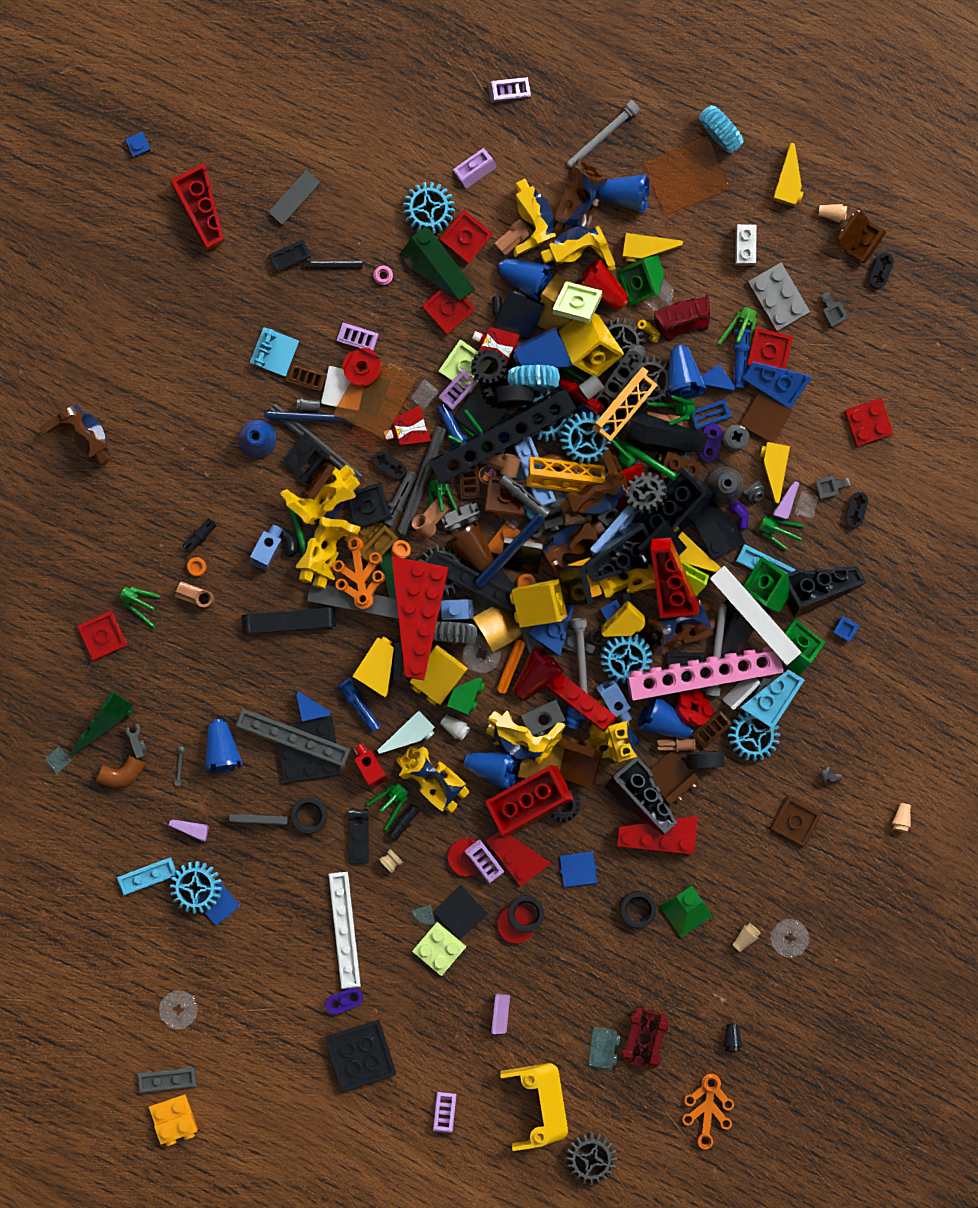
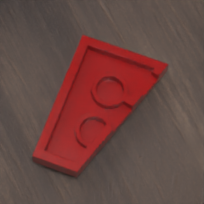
M497 831L486 840L520 886L551 864V862L511 835L502 836L500 831Z

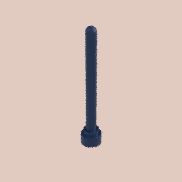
M266 411L264 417L267 419L344 423L348 427H356L357 412L345 413V415Z

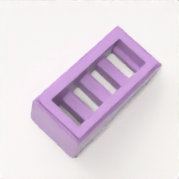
M528 77L491 81L488 84L491 103L531 96ZM519 83H522L523 93H520ZM513 84H514L515 94L512 93V87H511V85H513ZM503 86H506L507 95H505Z
M342 323L337 341L357 348H367L374 351L379 334ZM348 328V329H350V332H349L348 338H347V340H346V339H343V338H344L346 329ZM357 331V335L353 342L351 341L353 332ZM361 333H363L364 337L362 343L359 344L358 341ZM368 335L372 336L369 346H366Z
M463 369L442 392L439 398L453 410L476 385L477 381ZM464 376L471 384L465 383L461 377ZM458 381L466 388L465 391L457 384ZM455 387L461 395H458L452 388ZM449 392L457 398L456 401L448 394Z
M795 481L792 483L772 516L785 520L789 518L799 482Z
M173 819L169 821L171 827L201 841H207L208 825Z
M481 840L476 841L465 850L488 883L504 872ZM482 848L481 851H479L476 855L473 856L475 852ZM484 854L487 855V856H486L485 858H483L480 862H477V860H478L480 857H482ZM491 860L492 862L483 869L482 866ZM496 866L497 869L487 875L486 872Z
M437 1092L433 1132L453 1134L456 1094ZM441 1099L452 1100V1103H441L440 1101ZM440 1107L451 1108V1111L440 1110ZM439 1115L450 1116V1119L439 1118ZM438 1123H447L449 1127L438 1126Z

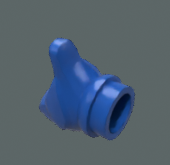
M568 705L566 707L568 716L565 718V725L579 730L583 724L582 721L587 719Z

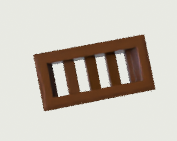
M291 363L285 381L322 393L327 373ZM296 368L299 370L296 379L294 380L292 379V376ZM305 371L303 382L299 381L301 373ZM309 373H312L313 375H312L310 384H308V383H306V382H307ZM318 375L320 376L318 384L314 386L316 376Z
M478 463L474 465V469L465 473H475V477L464 478L462 472L459 473L461 499L480 498ZM475 481L476 485H464V482ZM464 489H476V492L465 493Z
M719 709L691 735L705 749L733 723ZM718 716H719V717L722 719V721L725 723L724 726H722V725L717 721L716 718H717ZM712 721L720 729L719 731H716L712 727V725L710 724ZM708 727L714 735L711 737L704 728ZM702 732L707 737L708 741L705 742L701 738L699 733Z

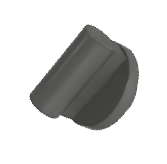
M759 480L743 490L744 495L751 502L762 500L766 492Z
M828 766L827 769L823 770L821 779L824 781V785L829 786L831 781H841L843 777L841 774H833V768Z

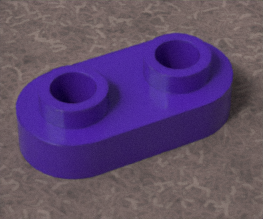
M709 424L703 431V433L708 434V439L703 453H699V455L705 462L714 461L719 454L723 432L717 424ZM711 430L716 431L715 437L710 436L709 432ZM706 449H711L713 454L708 456Z
M355 987L333 994L326 1001V1009L331 1014H339L355 1008L362 1003L363 994L361 990ZM356 994L357 999L354 1001L351 1000L350 995ZM335 1000L338 1001L339 1006L333 1007L332 1002Z

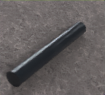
M305 261V269L363 268V261Z

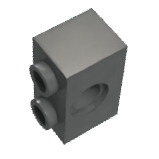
M556 699L521 715L525 726L529 729L532 736L534 735L535 737L546 734V729L550 727L553 729L557 723L566 721ZM546 714L549 716L550 720L547 725H541L538 722L540 715Z

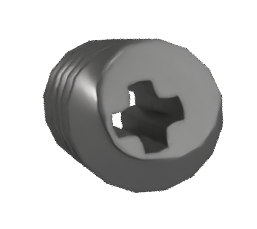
M732 425L723 434V443L730 450H740L749 441V432L741 425ZM734 434L735 436H740L738 442L737 440H732Z

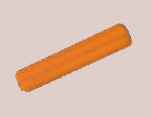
M519 639L515 641L496 689L497 692L506 694L526 643Z

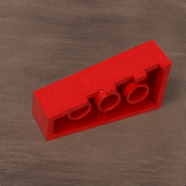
M652 539L651 556L660 618L699 615V602L672 539Z

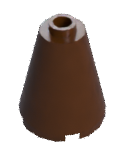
M477 521L446 543L452 551L480 574L494 561Z

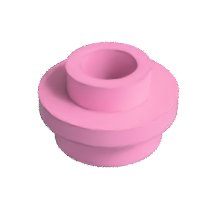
M379 266L376 268L374 279L378 284L387 285L391 282L393 273L389 267ZM382 272L387 274L385 279L380 278Z

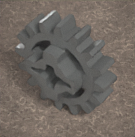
M649 472L648 476L641 473L640 478L636 475L634 476V482L628 481L630 487H628V494L625 497L628 500V505L632 506L634 511L639 509L641 514L645 510L651 513L652 508L656 511L658 510V504L664 505L662 499H667V488L664 486L663 479L660 480L659 475L653 478L651 472Z

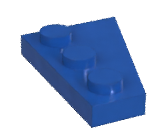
M755 361L751 363L742 376L744 380L789 409L812 379L810 375Z
M565 604L568 616L562 621L534 625L528 633L530 637L557 656H560L567 628L574 609L572 604Z

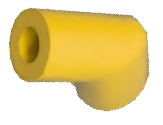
M640 320L638 328L650 334L649 341L657 343L659 337H661L660 332L649 322Z

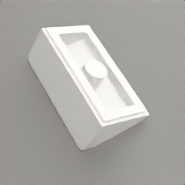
M756 678L741 680L723 698V701L731 709L735 710L760 685V681Z

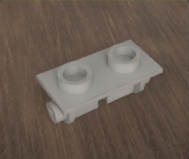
M470 503L461 507L462 515L460 516L456 510L444 514L441 520L444 525L448 524L445 526L446 531L456 532L465 524L471 525L475 521L478 522L482 515L480 511H477L479 510L477 504Z

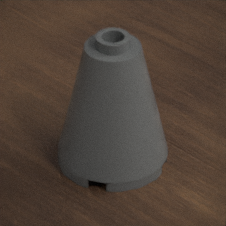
M723 466L714 469L706 480V485L716 494L712 500L719 504L727 505L734 503L740 498L744 490L742 476L731 467ZM725 480L729 481L730 487L724 485Z

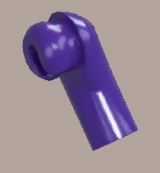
M732 503L730 511L731 513H736L739 517V528L748 529L749 511L742 503Z

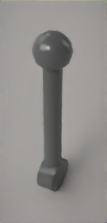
M183 746L178 748L179 759L177 778L174 781L175 786L182 784L180 777L182 758L185 752Z

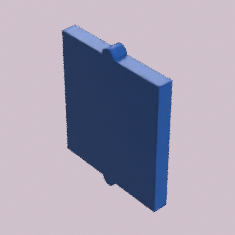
M593 851L560 855V873L563 876L564 887L597 883V866L594 862Z
M222 883L216 884V887H222L221 891H216L221 897L213 898L217 901V904L213 905L210 902V910L204 906L205 914L215 925H218L226 917L229 918L230 914L240 906ZM211 891L203 892L198 899V903L204 902L209 897Z

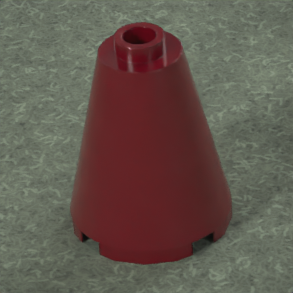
M534 647L513 686V694L519 700H528L563 673L562 666L553 657L549 658L546 655L547 652L539 647Z

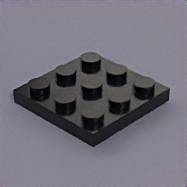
M333 717L286 724L336 743ZM278 743L284 783L341 774L340 766Z
M380 1019L324 1037L342 1092L397 1075Z

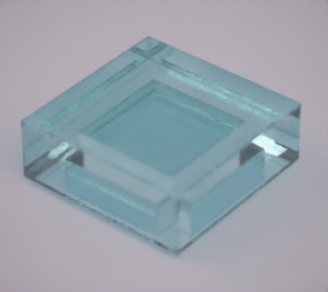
M60 747L44 759L57 774L72 762Z

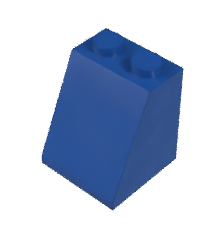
M557 326L515 346L513 357L517 365H549L554 367H570L573 365Z

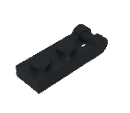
M349 809V863H369V809H363V811ZM355 819H363V824H355Z

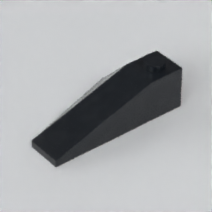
M636 411L630 422L626 442L643 451L703 453L708 434L678 424L669 425V421Z
M713 500L692 520L711 559L746 544L738 526Z
M632 522L617 533L583 565L591 582L649 565V562L637 549L650 536L644 523Z
M858 566L835 567V569L823 570V568H816V570L798 569L787 573L789 575V598L786 603L794 617H798L866 584V581Z
M728 598L724 603L727 608L721 658H725V654L729 653L739 655L754 631L752 625ZM755 599L757 603L766 611L768 607H766L757 599ZM722 664L719 667L725 672L728 670L727 664Z
M636 757L615 774L605 785V788L621 804L664 835L677 824V821L668 804L664 802L660 794L661 790L659 786H656L652 778L651 770L639 757Z

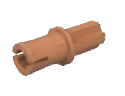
M675 738V740H657V750L675 751V753H678V751H695V739Z

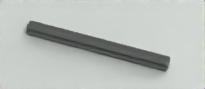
M274 404L269 410L285 412L277 404ZM279 419L299 437H302L307 432L331 453L328 459L340 470L345 465H348L354 470V477L358 481L361 479L362 474L299 422L296 420Z
M436 427L398 529V533L402 535H407L432 470L429 460L437 456L446 433V429L442 427Z

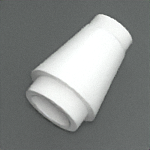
M447 714L440 723L455 739L463 740L470 729L467 723Z

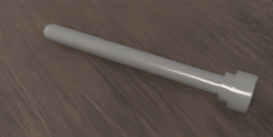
M630 100L624 108L625 111L567 162V166L572 168L578 159H583L628 117L638 115L641 109L637 104Z
M720 604L718 610L713 656H717L718 659L721 658L727 608L725 604ZM719 685L705 687V694L720 696L721 688H719Z
M586 618L571 619V626L576 632L579 685L588 694L583 632L585 627H587Z

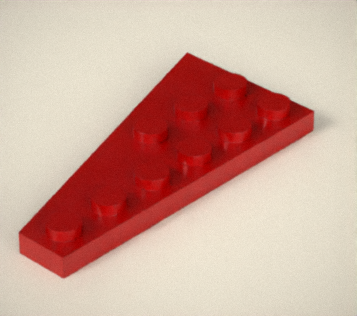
M392 556L405 677L425 681L449 568Z

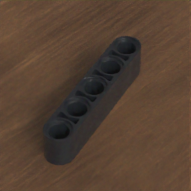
M335 607L241 615L243 634L336 627Z

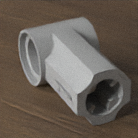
M595 374L579 385L581 391L588 399H591L604 389L603 384Z

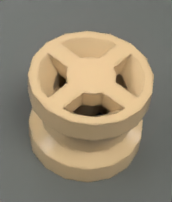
M391 849L387 851L385 857L379 859L391 873L395 871L397 865L403 863Z

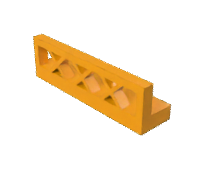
M644 367L638 371L592 427L609 442L612 441L657 386L654 381L646 376L649 371ZM641 380H644L651 386L648 391L639 392ZM637 395V404L628 406L627 397ZM625 409L626 418L616 420V410ZM613 423L614 432L610 436L602 427L605 424Z
M529 457L527 487L580 493L588 484L603 485L605 483V467L601 465ZM534 464H540L544 469H534ZM553 467H560L563 471L557 472ZM578 469L581 474H575L571 470ZM591 471L599 472V473H600V477L593 476V475H592L591 473H589V472H591Z

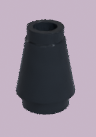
M727 1024L723 1046L726 1052L741 1051L742 1041L738 1024Z

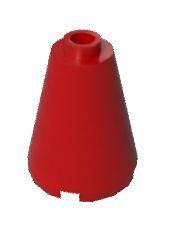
M600 258L594 260L582 273V281L578 279L576 282L578 285L601 290L602 298L600 302L614 309H622L628 302V299H626L628 294Z

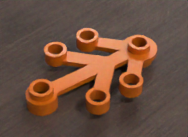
M352 537L349 539L347 546L353 554L355 572L347 568L340 560L333 563V569L356 582L358 591L348 586V582L344 579L336 581V588L351 595L354 598L355 605L359 609L365 610L371 607L373 604L372 594L379 584L385 580L384 573L375 571L372 575L373 581L366 589L365 582L375 567L382 562V556L377 552L372 553L369 557L370 562L363 570L361 551L364 549V542L358 537ZM354 541H357L356 547H352ZM379 556V559L374 562L373 558ZM342 564V568L337 570V565ZM378 574L382 575L380 580H376ZM341 582L345 583L343 588L339 587ZM365 596L366 601L362 603L360 600Z
M715 1074L705 1075L702 1079V1086L692 1094H687L684 1097L685 1104L693 1106L696 1100L706 1093V1100L692 1112L686 1113L682 1117L685 1125H691L694 1119L704 1112L702 1134L697 1139L698 1145L702 1149H709L713 1145V1138L710 1135L712 1113L720 1121L723 1129L728 1130L732 1126V1121L725 1117L713 1102L715 1093L722 1101V1106L725 1110H732L734 1107L733 1100L728 1098L720 1089L721 1081ZM714 1080V1086H708V1081ZM688 1097H692L694 1099V1101L691 1104L686 1102ZM730 1101L732 1103L731 1107H725V1102ZM690 1116L692 1118L691 1122H685V1117ZM728 1120L730 1122L729 1126L724 1127L723 1121ZM707 1137L709 1139L708 1143L703 1144L701 1142L702 1138Z

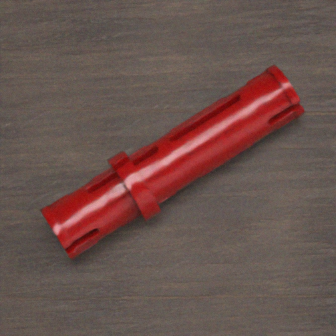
M560 375L559 388L564 386L570 397L576 399L596 415L603 411V404L593 397L588 399L577 383H572L563 375Z

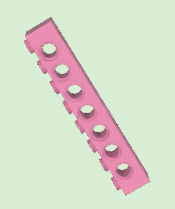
M770 646L762 648L763 651L755 652V649L744 651L742 655L729 653L725 654V658L721 659L713 656L706 658L704 662L691 660L687 662L688 665L680 666V663L668 665L669 668L667 669L654 667L650 668V672L642 673V670L633 671L631 675L626 677L630 699L638 700L783 673L782 660ZM760 657L765 658V664L762 667L757 666V659ZM745 660L746 668L739 670L738 663ZM722 664H727V672L720 674L719 667ZM707 667L709 669L708 676L701 677V669ZM684 671L690 672V678L687 681H683L681 678ZM666 674H670L672 678L669 684H663L662 682ZM646 678H652L653 684L649 688H645L643 685Z

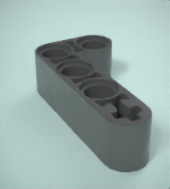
M634 345L630 347L605 383L604 389L595 398V400L604 405L601 413H604L618 397L643 361L645 350L642 346ZM634 354H636L637 357L632 363L630 359ZM621 368H626L629 374H624ZM610 383H616L619 388L614 389ZM600 398H606L608 403H603ZM622 409L624 414L615 412L616 420L626 418L625 409Z

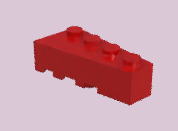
M203 163L171 179L170 185L207 252L223 244L224 238L206 165Z
M698 816L675 818L677 824L664 835L647 822L618 826L617 846L694 854Z

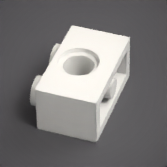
M737 224L735 265L754 266L756 264L757 225Z

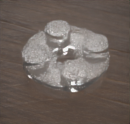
M477 635L476 642L473 645H465L463 648V659L469 669L478 673H487L498 665L501 649L491 654L481 641L482 635ZM481 648L483 651H487L485 659L477 658L478 649Z
M788 918L778 922L773 927L770 940L772 946L780 955L796 957L801 955L807 948L809 933L800 921ZM791 932L792 936L795 937V940H792L791 943H788V940H786L784 937L788 936Z
M175 990L163 998L159 1006V1014L164 1023L170 1028L184 1029L196 1019L198 1005L193 995L183 990ZM177 1004H180L181 1008H184V1012L182 1011L180 1015H177V1012L173 1011V1008L177 1007Z

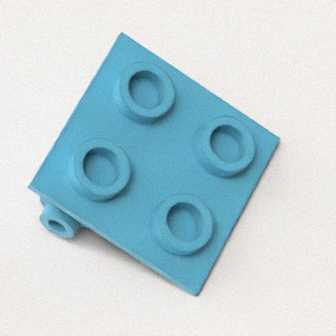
M263 327L250 363L286 377L299 341Z

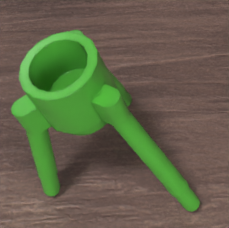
M743 307L741 312L738 311L736 317L718 341V345L722 344L740 319L739 323L742 324L736 342H740L746 326L751 324V333L749 334V346L751 347L757 318H755L757 312L747 307Z

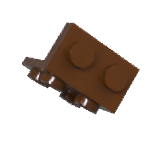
M858 209L850 216L846 227L839 232L837 241L848 255L865 264L887 232L870 222L865 214Z
M660 451L655 458L657 462L674 473H677L681 467H684L698 477L701 469L699 462L667 451ZM654 469V472H652L653 478L659 475L660 480L663 479L665 485L669 482L670 479Z
M568 737V740L561 739L559 746L566 748L560 768L564 780L591 788L594 784L603 752L596 750V745L585 743L584 746L579 744L580 740Z
M674 751L669 752L650 769L656 786H659L661 790L660 794L670 805L672 803L676 805L684 798L682 794L686 790L690 792L698 785L697 781L699 778Z

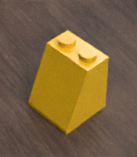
M594 313L590 323L573 319L559 331L572 364L592 376L594 374L597 377L624 356L622 349L596 313Z
M559 579L516 587L510 593L512 605L515 604L516 612H514L515 621L519 623L520 628L560 622L568 616Z
M383 636L382 639L379 637L376 639L353 677L386 697L389 692L395 648L392 646L394 642Z
M437 645L430 654L425 681L411 679V688L418 694L421 692L427 695L426 700L434 706L437 703L441 705L468 668Z

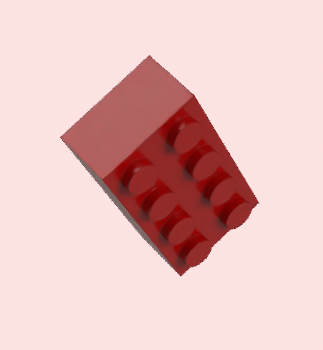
M550 765L485 802L501 835L510 836L572 802L574 799L558 766Z

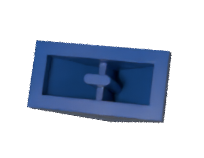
M720 364L702 375L706 387L734 391V384Z
M297 693L296 696L302 721L325 717L331 714V711L303 693Z

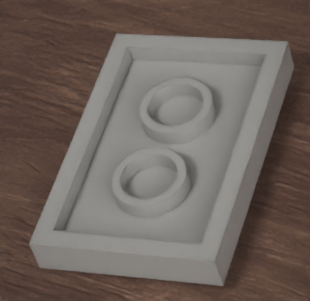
M782 262L748 281L776 332L810 313Z

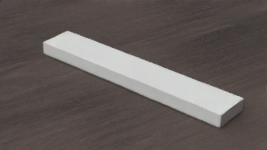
M723 566L710 578L786 665L802 653L726 566Z
M348 872L330 873L329 882L341 989L361 987Z

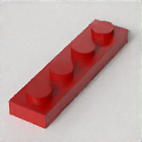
M563 674L547 685V689L603 732L617 719L616 715Z

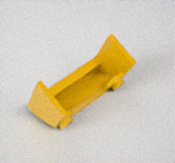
M547 1063L500 1071L501 1078L520 1075L521 1083L525 1088H538L544 1126L534 1128L531 1131L530 1140L512 1143V1150L542 1147L563 1140L568 1134L558 1068L554 1064Z

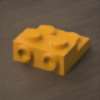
M186 1094L149 1106L160 1144L165 1143L166 1146L177 1143L176 1139L181 1137L184 1140L190 1139L198 1131Z

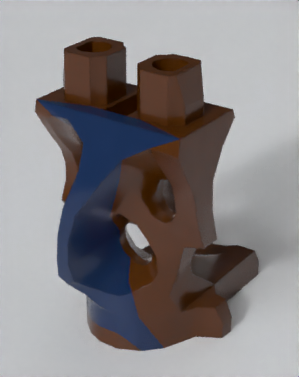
M580 159L573 165L572 174L576 176V180L570 190H564L557 206L552 211L554 216L553 229L563 231L566 224L571 226L570 229L579 226L589 228L592 216L599 202V199L595 198L600 186L604 185L608 180L607 177L600 173L597 166L587 164ZM579 190L585 192L584 198L578 197ZM567 200L572 201L570 206L565 205Z
M78 403L60 412L56 417L38 428L43 433H50L56 428L74 425L76 444L84 453L93 460L96 458L102 466L112 460L107 453L109 447L103 427L92 414L83 411Z
M609 449L602 454L608 471L606 482L603 485L588 484L579 494L576 492L567 493L568 500L560 503L564 514H569L570 517L577 515L587 517V515L602 514L615 508L619 498L628 494L626 477L620 468L616 455H612Z
M600 521L592 525L585 523L568 526L552 537L550 544L542 549L557 579L559 578L556 567L563 565L562 556L565 553L582 554L586 552L598 540L597 535L605 531Z
M698 601L699 615L680 618L672 617L673 620H658L653 617L647 619V627L642 629L640 634L644 638L645 644H649L648 650L657 648L660 654L668 651L669 644L674 641H681L682 644H687L713 635V630L717 627V620L715 618L708 620L706 615L707 612L712 611L710 602ZM676 625L680 626L678 634L675 633ZM690 630L694 631L693 636L689 635Z

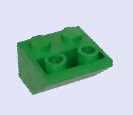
M479 677L455 687L447 706L465 714H469L470 711L474 712L478 702L474 700L476 694L481 695L485 685L482 683V678Z

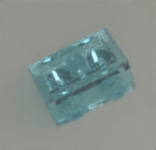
M600 1027L593 1028L589 1066L608 1068L609 1070H612V1065L616 1066L617 1054H614L615 1046L619 1047L620 1035H617V1030Z

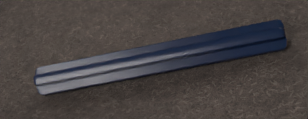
M538 513L476 579L475 583L480 588H483L545 522L544 516Z

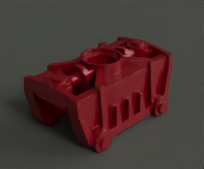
M708 294L698 299L694 297L688 301H678L673 305L665 306V309L654 310L656 327L664 338L666 337L670 341L675 336L698 329H708L710 324V300Z
M637 1007L635 1014L631 1015L632 1027L627 1047L622 1051L623 1062L653 1070L660 1064V1057L658 1056L664 1032L668 1030L669 1025L665 1014ZM643 1011L645 1012V1017L647 1021L646 1024H643L641 1029L640 1021ZM656 1015H659L658 1026L652 1030L650 1023ZM642 1033L649 1034L650 1040L648 1043L644 1044L639 1041V1036ZM637 1046L639 1053L633 1061H630L633 1048ZM648 1048L650 1058L648 1065H644L642 1055Z

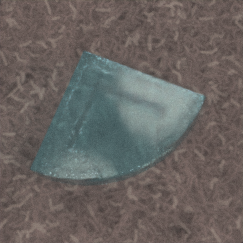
M431 905L412 910L413 915L418 921L424 924H435Z

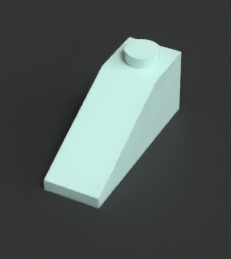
M418 711L377 751L383 753L421 741L423 738L427 741L435 733L433 731L435 727Z

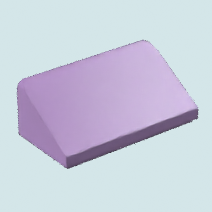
M483 148L454 168L453 171L467 189L493 171L497 166Z
M495 995L492 1034H504L507 1031L509 995Z

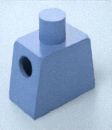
M272 525L269 532L264 531L250 556V564L266 572L268 571L281 545L279 536L283 529ZM271 543L272 546L268 547L265 544Z
M445 600L441 602L438 621L472 619L474 617L473 600Z
M613 678L596 687L609 711L616 715L620 722L632 719L628 713L630 706Z

